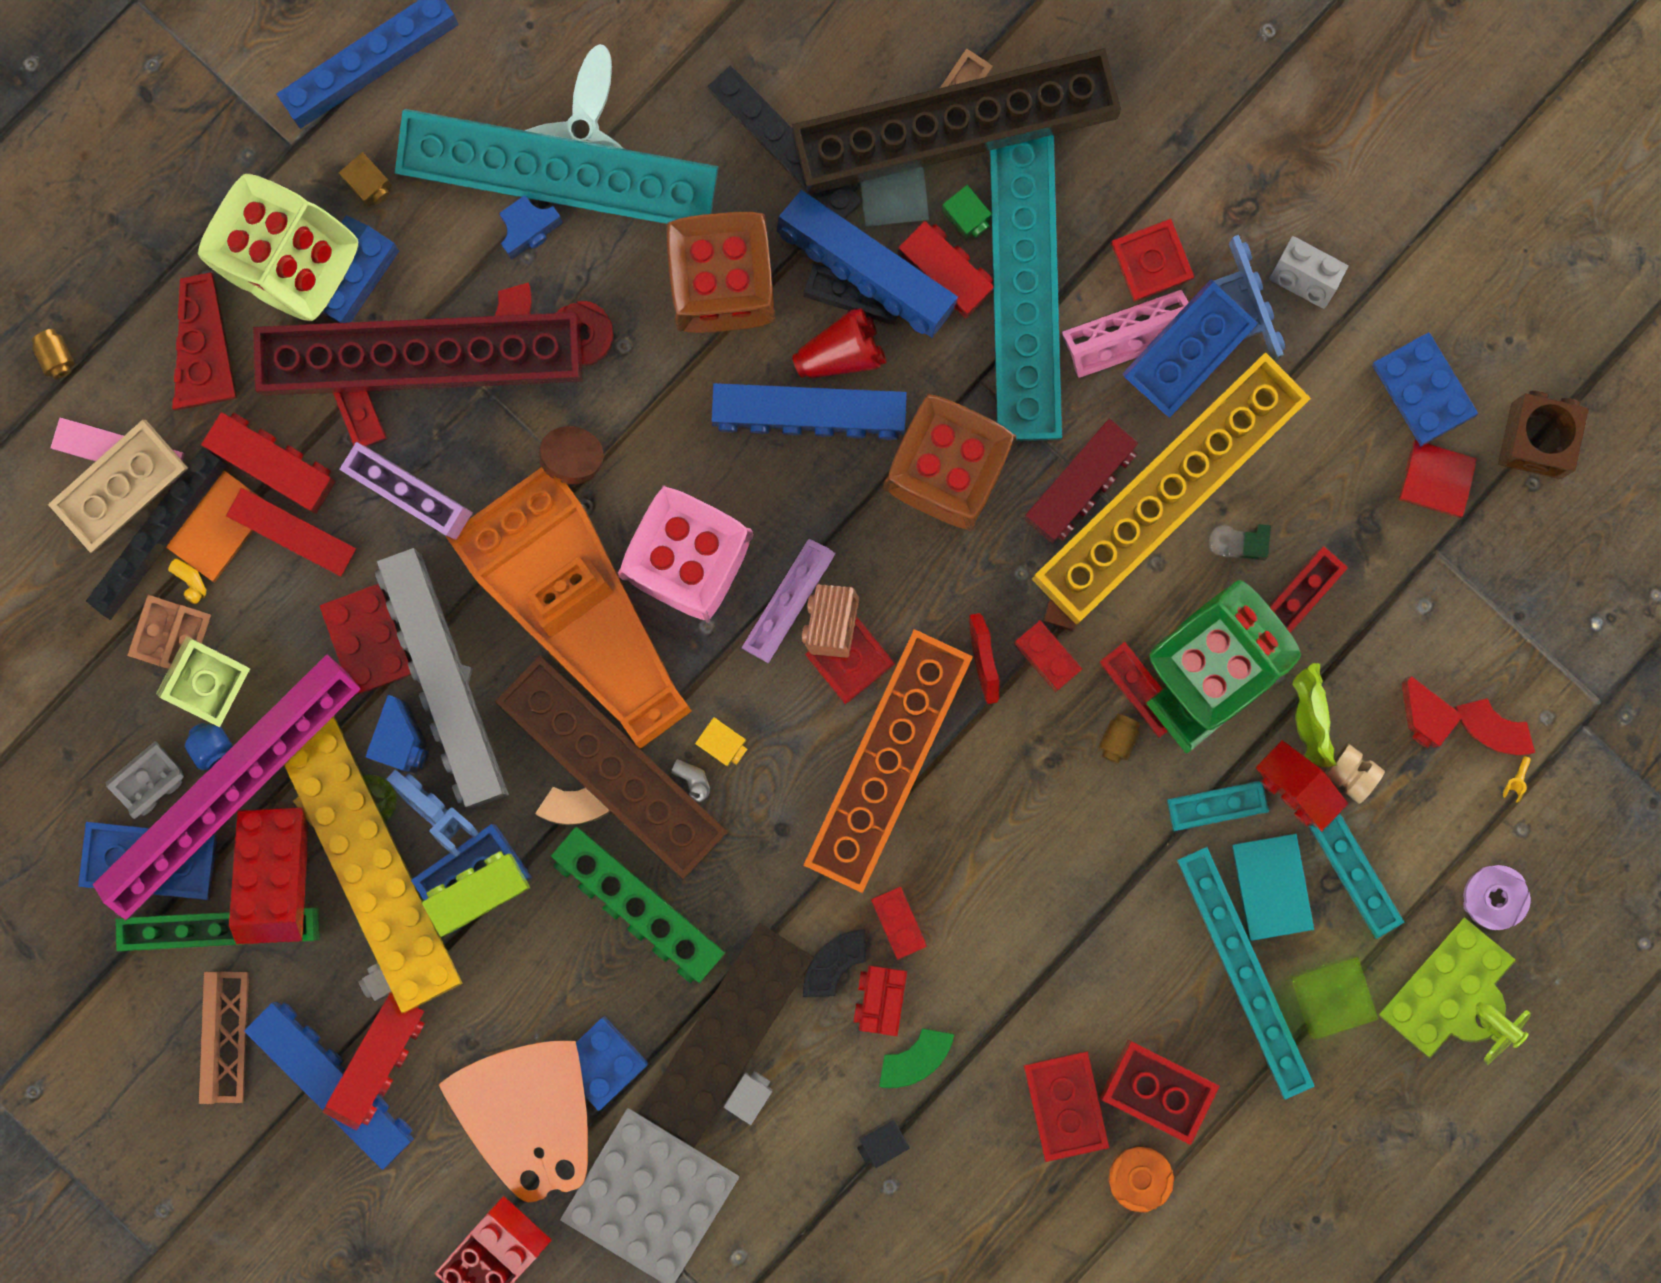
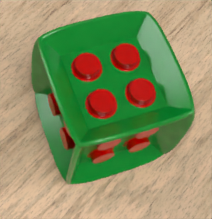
M1242 580L1235 581L1188 617L1174 633L1164 637L1149 653L1154 669L1190 715L1208 730H1213L1255 701L1279 677L1287 674L1301 657L1296 641L1284 624L1259 594Z

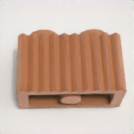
M816 585L815 595L811 594L808 599V613L811 614L809 625H804L802 631V642L811 654L846 658L850 656L849 651L851 650L859 596L854 588Z

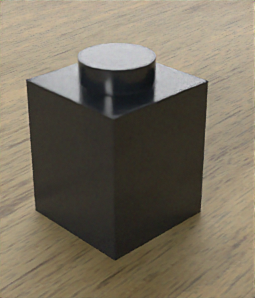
M893 1118L860 1136L859 1140L862 1145L857 1147L865 1163L873 1162L875 1168L910 1149Z

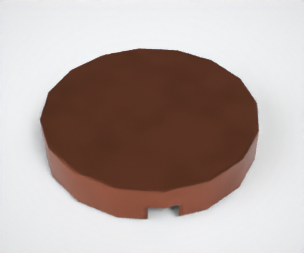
M564 426L551 430L543 438L539 450L540 465L546 474L552 478L555 476L562 479L561 482L566 484H582L592 480L600 470L604 457L602 445L596 436L585 429L575 426Z

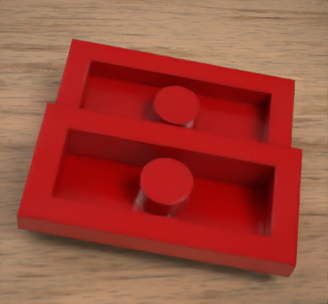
M1414 440L1398 500L1462 518L1477 458L1431 444H1425L1421 447L1418 441Z

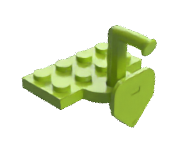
M1464 917L1382 1010L1379 1016L1429 1059L1432 1058L1451 1035L1462 1041L1475 1043L1492 1038L1496 1043L1484 1058V1062L1489 1065L1511 1043H1513L1514 1048H1518L1528 1037V1033L1521 1031V1029L1531 1017V1013L1525 1010L1514 1023L1505 1017L1506 1004L1503 994L1495 984L1516 962V959ZM1476 1017L1480 1021L1481 1027L1476 1023Z

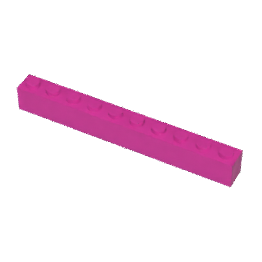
M328 654L322 658L93 884L102 902L124 920H127L360 690V687L352 677Z

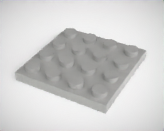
M627 1108L587 1174L584 1184L578 1189L560 1220L660 1282L675 1283L738 1181L739 1176Z

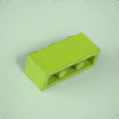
M500 851L485 859L486 866L475 872L473 868H469L455 876L457 883L448 888L441 884L426 893L428 899L421 903L440 937H445L530 889L512 854L504 856Z

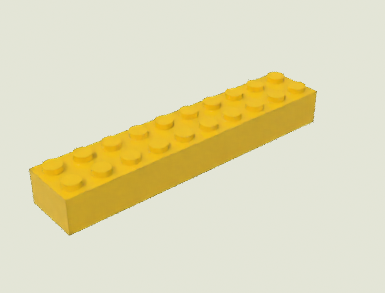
M1265 352L1034 575L1032 580L1077 625L1311 398Z

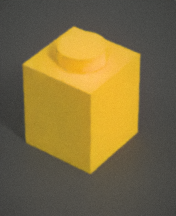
M713 717L695 743L727 767L731 762L737 765L748 750L743 746L746 739L715 717Z

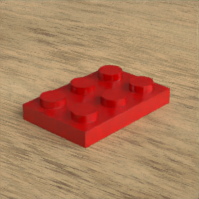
M379 584L319 605L340 665L360 687V690L354 696L411 676L408 662L410 661L406 650H403L397 636L398 628L395 620H392L386 606L387 598Z
M1088 1051L1023 1065L1045 1162L1109 1148Z

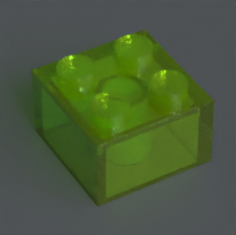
M1349 956L1290 975L1310 1038L1320 1039L1379 1020L1358 957Z

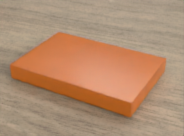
M225 470L166 547L214 583L253 532V530L226 517L227 512L240 488L260 497Z

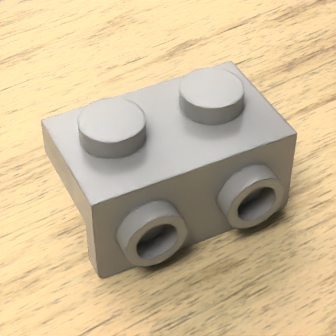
M1292 235L1269 280L1325 309L1335 294L1349 265Z
M154 741L105 783L106 787L125 805L129 815L135 819L140 814L144 816L152 811L157 804L156 801L165 793L168 795L173 793L181 785V780L184 776L181 767Z

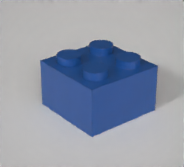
M605 1016L576 1042L584 1094L598 1111L649 1064Z

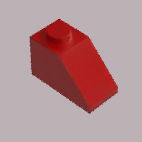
M1412 676L1407 677L1402 682L1407 726L1414 733L1412 738L1425 748H1429V746L1433 748L1440 747L1463 715Z

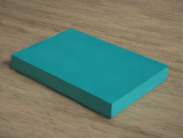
M1297 834L1232 845L1249 941L1314 930Z

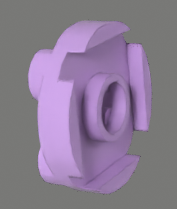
M1502 865L1482 867L1469 878L1465 885L1463 906L1471 919L1481 927L1490 930H1503L1515 926L1524 919L1530 908V892H1528L1523 876L1516 870ZM1497 889H1501V896L1505 898V902L1503 904L1497 903L1494 907L1491 904L1492 899L1489 898L1490 892H1496Z

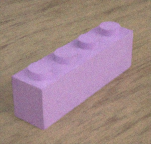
M358 442L355 443L339 469L434 529L455 540L473 513Z

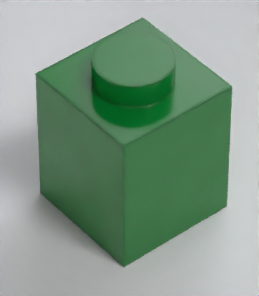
M968 185L942 205V213L965 241L972 235L974 238H978L990 227L988 222L991 219V212Z

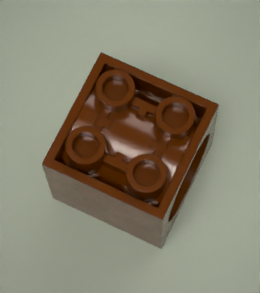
M1529 391V394L1525 393L1511 403L1498 465L1556 479H1562L1575 472L1589 408L1580 406V401L1570 398H1561V401L1548 399L1549 394L1544 392ZM1538 414L1550 418L1560 431V446L1550 453H1544L1536 449L1527 436V421Z

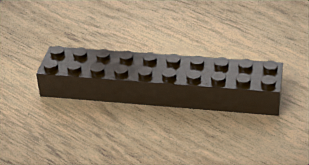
M1102 48L792 124V134L807 194H814L1116 120L1121 112V106L1106 49Z

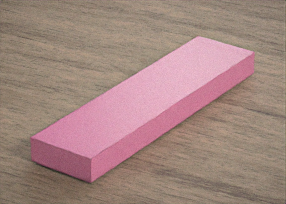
M59 418L50 448L96 462L124 436ZM173 450L176 453V455L183 461L185 454L183 452Z

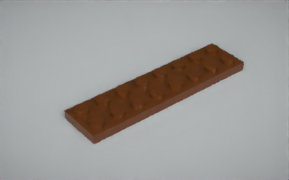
M540 655L495 701L512 720L682 880L728 833Z

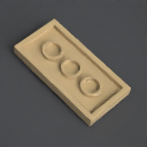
M141 420L48 505L90 553H94L183 474L188 467L147 420Z

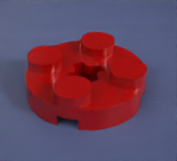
M578 301L560 308L556 313L576 312L580 317V327L582 328L583 325L588 327L587 332L590 334V337L581 341L582 366L594 365L603 359L610 351L614 340L613 324L606 312L598 305L588 301Z

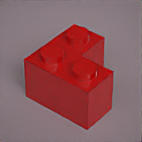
M1283 740L1255 767L1263 777L1260 781L1261 784L1273 795L1277 792L1282 794L1280 798L1292 810H1297L1294 816L1306 827L1312 824L1322 832L1348 805V802L1324 771Z

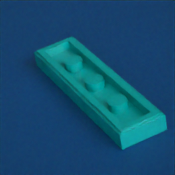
M1339 813L1322 832L1314 825L1309 826L1374 938L1378 939L1405 923L1341 814Z

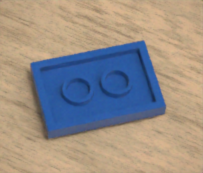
M1430 332L1373 362L1374 370L1421 447L1478 415L1476 408Z

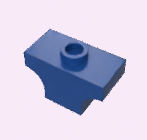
M524 195L499 213L502 221L507 226V236L501 245L511 260L529 247L535 249L547 240L546 235L563 223L561 216L553 206L547 209H539L533 206Z

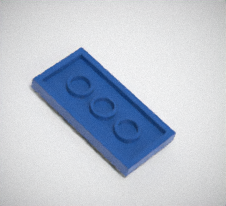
M1210 279L1122 375L1170 418L1258 325V322Z
M86 822L78 887L94 888L93 884L149 828ZM212 835L153 894L210 900L217 835Z

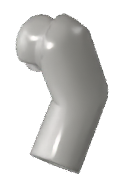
M677 759L671 774L687 781L690 791L689 796L695 802L704 801L710 792L705 771Z

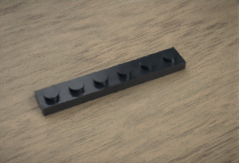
M730 65L707 86L708 90L806 190L792 128ZM848 185L810 194L814 199L844 219L862 204V200Z
M202 447L191 460L188 469L172 485L160 504L153 510L138 533L132 538L119 558L94 588L86 602L104 617L111 620L228 465Z

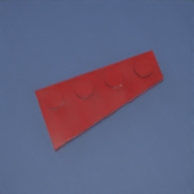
M210 272L180 278L178 337H176L177 360L176 369L174 370L175 393L172 409L178 411L237 399L214 274Z

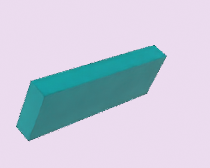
M1260 781L1167 800L1173 831L1269 812L1265 789Z

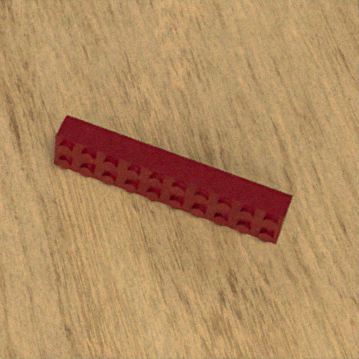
M576 312L253 327L255 391L262 396L583 382L580 317Z

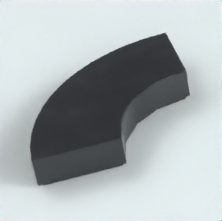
M865 929L839 935L820 949L807 970L803 986V997L836 995L837 983L843 973L855 964L866 962Z

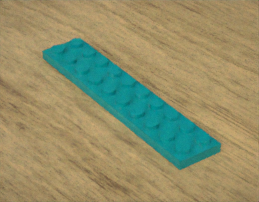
M404 109L402 110L395 174L519 197L525 195L529 199L667 224V222L679 218L711 214L719 166Z
M1054 135L990 150L996 416L998 424L1016 435V441L1062 439Z

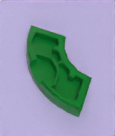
M922 1028L918 1040L909 1049L898 1054H884L879 1087H905L928 1077L946 1058L951 1048L954 1034Z

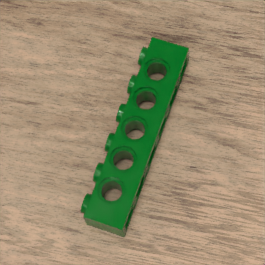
M575 827L551 855L556 861L553 867L566 878L572 874L581 883L577 887L591 899L596 895L605 902V905L602 907L604 911L615 920L620 916L630 924L627 930L640 941L646 937L655 946L652 948V951L664 962H667L669 959L673 960L680 966L676 972L690 984L694 979L701 983L726 953L579 827ZM588 855L595 860L596 867L591 874L585 875L579 870L578 864L582 857ZM611 876L617 878L621 885L620 891L614 896L606 894L603 889L604 881ZM635 897L642 899L645 903V911L639 917L632 916L628 911V903ZM657 919H665L670 925V932L664 938L657 937L652 931V925ZM682 940H689L695 946V953L689 959H684L677 953V945Z

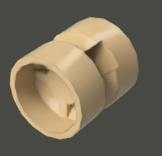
M1348 743L1334 758L1338 766L1327 767L1324 773L1336 787L1344 786L1345 794L1358 804H1361L1377 786L1385 770L1371 760L1363 761V754Z

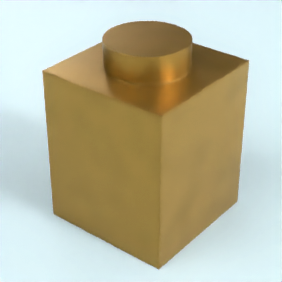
M363 152L339 172L343 180L368 208L372 204L378 205L382 203L390 194L388 190L392 188L389 180Z

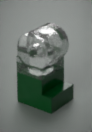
M1258 524L1255 527V533L1235 531L1230 526L1220 525L1209 535L1208 547L1214 554L1219 556L1266 560L1269 552L1271 525Z

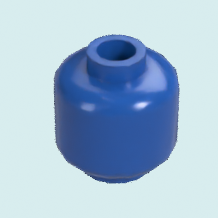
M205 723L194 726L189 731V737L185 742V749L198 769L209 771L233 747L221 726L218 727L214 724L206 725Z

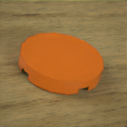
M1136 1146L1125 1149L1114 1159L1109 1169L1108 1182L1112 1195L1120 1205L1131 1211L1145 1213L1156 1209L1167 1201L1173 1191L1174 1175L1169 1162L1161 1153L1151 1147Z

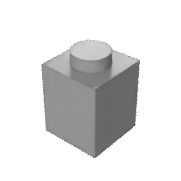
M755 1071L752 1075L745 1072L725 1103L724 1108L751 1125L773 1091L768 1087L770 1081Z

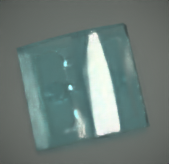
M923 167L860 182L866 227L929 220Z

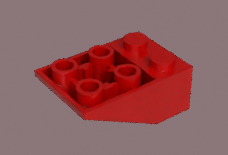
M503 1196L434 1274L444 1283H514L552 1239Z

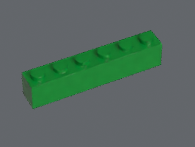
M304 908L302 941L320 940L319 908ZM230 912L133 917L127 920L115 918L117 951L236 945L229 927Z

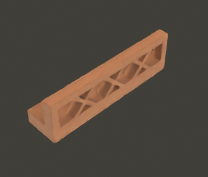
M204 972L199 1104L244 1103L247 1034L244 1030L247 1028L249 972ZM223 978L241 979L240 993L232 1001L223 993ZM222 999L227 1003V1005L223 1009ZM239 999H240V1010H239V1009L237 1008V1006L235 1005V1003H236ZM230 1008L239 1016V1026L231 1033L221 1024L222 1015ZM221 1032L226 1036V1038L222 1042ZM239 1032V1037H238V1042H237V1040H236L233 1036ZM228 1041L238 1049V1058L230 1066L220 1057V1049ZM221 1065L225 1070L219 1075ZM236 1065L237 1074L232 1070ZM226 1074H229L237 1082L236 1096L219 1095V1081Z

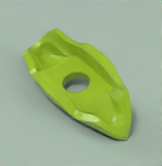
M1312 663L1300 672L1292 682L1299 697L1295 713L1297 732L1307 747L1304 757L1316 766H1338L1334 760V747L1329 734L1331 721L1326 692L1322 687L1321 664Z

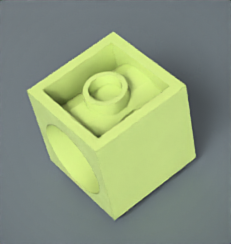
M186 636L156 694L161 699L220 727L250 668Z

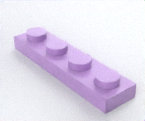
M808 539L746 639L742 649L769 663L836 553Z

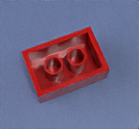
M1127 1040L1099 1098L1191 1145L1220 1086Z

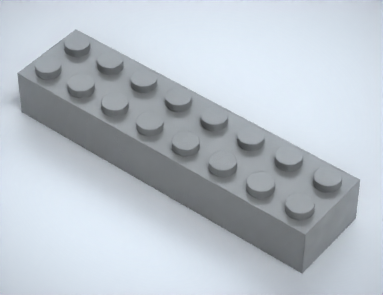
M412 548L377 561L379 570L375 571L376 579L381 590L384 589L389 594L390 600L386 602V606L391 619H395L397 623L399 622L401 631L397 632V636L402 649L411 655L412 661L408 662V667L413 680L421 683L424 691L419 693V697L425 712L428 711L433 716L434 723L430 724L434 739L436 742L443 744L446 752L441 754L447 773L451 772V774H454L457 784L452 785L457 802L473 809L508 796L509 793L469 684L465 690L466 680L460 666L461 661L422 554Z

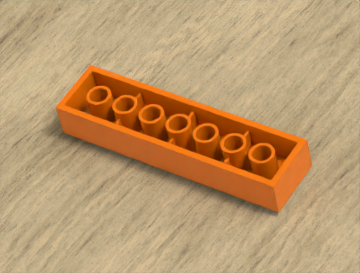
M913 630L803 866L863 893L973 656L920 631Z

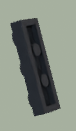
M813 264L803 297L847 311L862 308L866 317L895 325L897 316L890 314L883 304L873 297L868 298L864 296L857 286L847 279L842 280L838 278L831 269Z

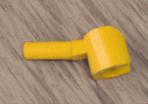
M1523 757L1515 778L1510 779L1503 790L1504 798L1509 790H1514L1518 794L1516 803L1520 802L1527 790L1524 779L1531 758Z

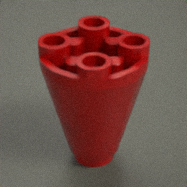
M862 308L848 311L800 347L798 353L792 355L795 368L801 378L807 376L809 378L872 371L880 368L887 361L880 345L876 346L873 338L874 335H877L876 326L871 317H866Z

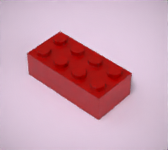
M303 808L237 811L229 927L236 945L302 941L309 826Z

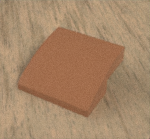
M147 595L127 656L169 669L186 636L202 644L211 615Z

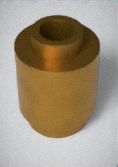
M55 329L42 331L31 339L33 343L32 350L46 377L53 376L54 379H60L71 373L70 368L73 367L75 362L62 335L57 334Z
M1117 713L1115 719L1110 720L1098 746L1103 751L1102 757L1117 764L1120 763L1121 759L1128 761L1140 734L1138 731L1140 723Z

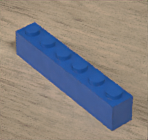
M418 0L276 94L301 129L459 24L445 0Z
M800 190L780 214L776 232L779 233L784 241L789 244H795L803 249L813 261L822 262L838 278L842 280L847 279L857 286L864 296L868 298L873 297L883 304L890 314L899 315L908 321L911 327L918 333H925L933 338L953 313L958 296L803 190Z
M713 383L712 426L718 427L720 432L729 433L737 432L738 428H750V432L755 434H769L770 429H782V434L802 435V430L815 431L814 435L820 437H832L834 432H847L846 437L866 438V433L879 434V439L896 440L898 435H904L907 392Z
M273 1002L244 1032L323 1110L346 1071L341 1066L344 1061L334 1050L329 1048L326 1051L318 1043L321 1038L310 1026L306 1025L303 1028L295 1020L298 1015L287 1003L283 1002L280 1005L278 1002ZM377 1095L372 1104L377 1110L368 1126L361 1123L356 1131L336 1119L330 1118L383 1170L396 1159L414 1138L410 1135L413 1131L411 1127L400 1117L395 1120L387 1112L390 1108L388 1104Z

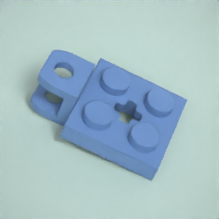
M395 769L387 778L401 798L433 826L429 830L433 837L455 857L461 852L455 848L456 846L450 839L460 828H463L473 838L479 834L474 826L454 808L451 807L447 810L445 805L434 794H428L422 788L423 786L409 773L404 777Z

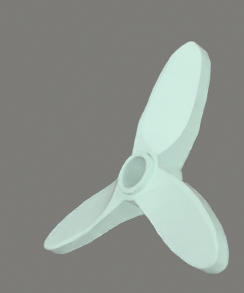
M604 45L595 46L584 59L578 73L573 94V116L566 122L543 124L525 131L624 149L618 142L600 131L597 123L608 98L612 74L611 55ZM580 121H586L590 128L589 134L585 138L580 139L575 134V127Z

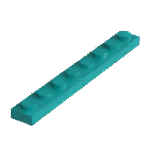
M1208 847L1176 860L1283 1099L1286 1100L1315 1087Z

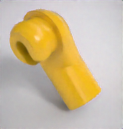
M174 559L169 565V572L186 582L189 588L184 591L185 599L192 604H197L201 598H205L207 591L199 572L180 559Z

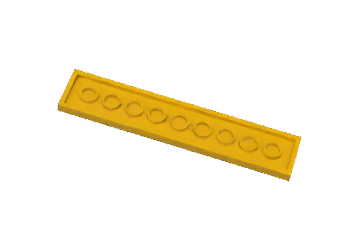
M333 716L284 766L401 1013H406L463 983L440 935L421 903L423 900L411 882L412 877L336 718Z

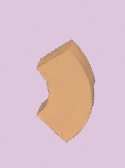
M553 787L535 814L551 823L577 825L596 821L609 814L610 811L586 788L579 791H563Z

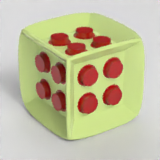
M243 174L231 187L209 223L200 242L198 255L206 265L241 289L251 292L263 302L296 318L313 321L322 313L339 287L354 259L359 242L356 236L341 222L317 205L307 202L297 193L260 176Z

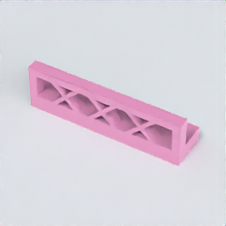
M1178 290L1063 331V340L1071 353L1078 378L1137 358L1189 303L1183 291ZM1176 303L1181 305V308L1172 311L1165 310L1166 307ZM1142 315L1150 316L1149 319L1144 321L1135 320ZM1111 326L1120 327L1113 332L1105 331L1106 328ZM1083 336L1090 337L1088 341L1076 345L1073 341Z

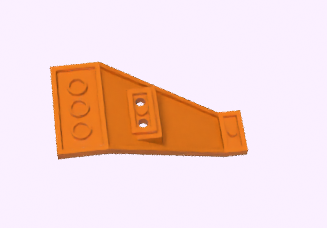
M541 467L471 517L456 540L448 536L445 537L479 585L623 725L632 740L641 749L692 712V710L676 690L586 510L568 485L561 482L562 479L555 476L554 478L550 477ZM582 579L579 583L574 585L577 580ZM555 598L554 601L548 604L551 599Z

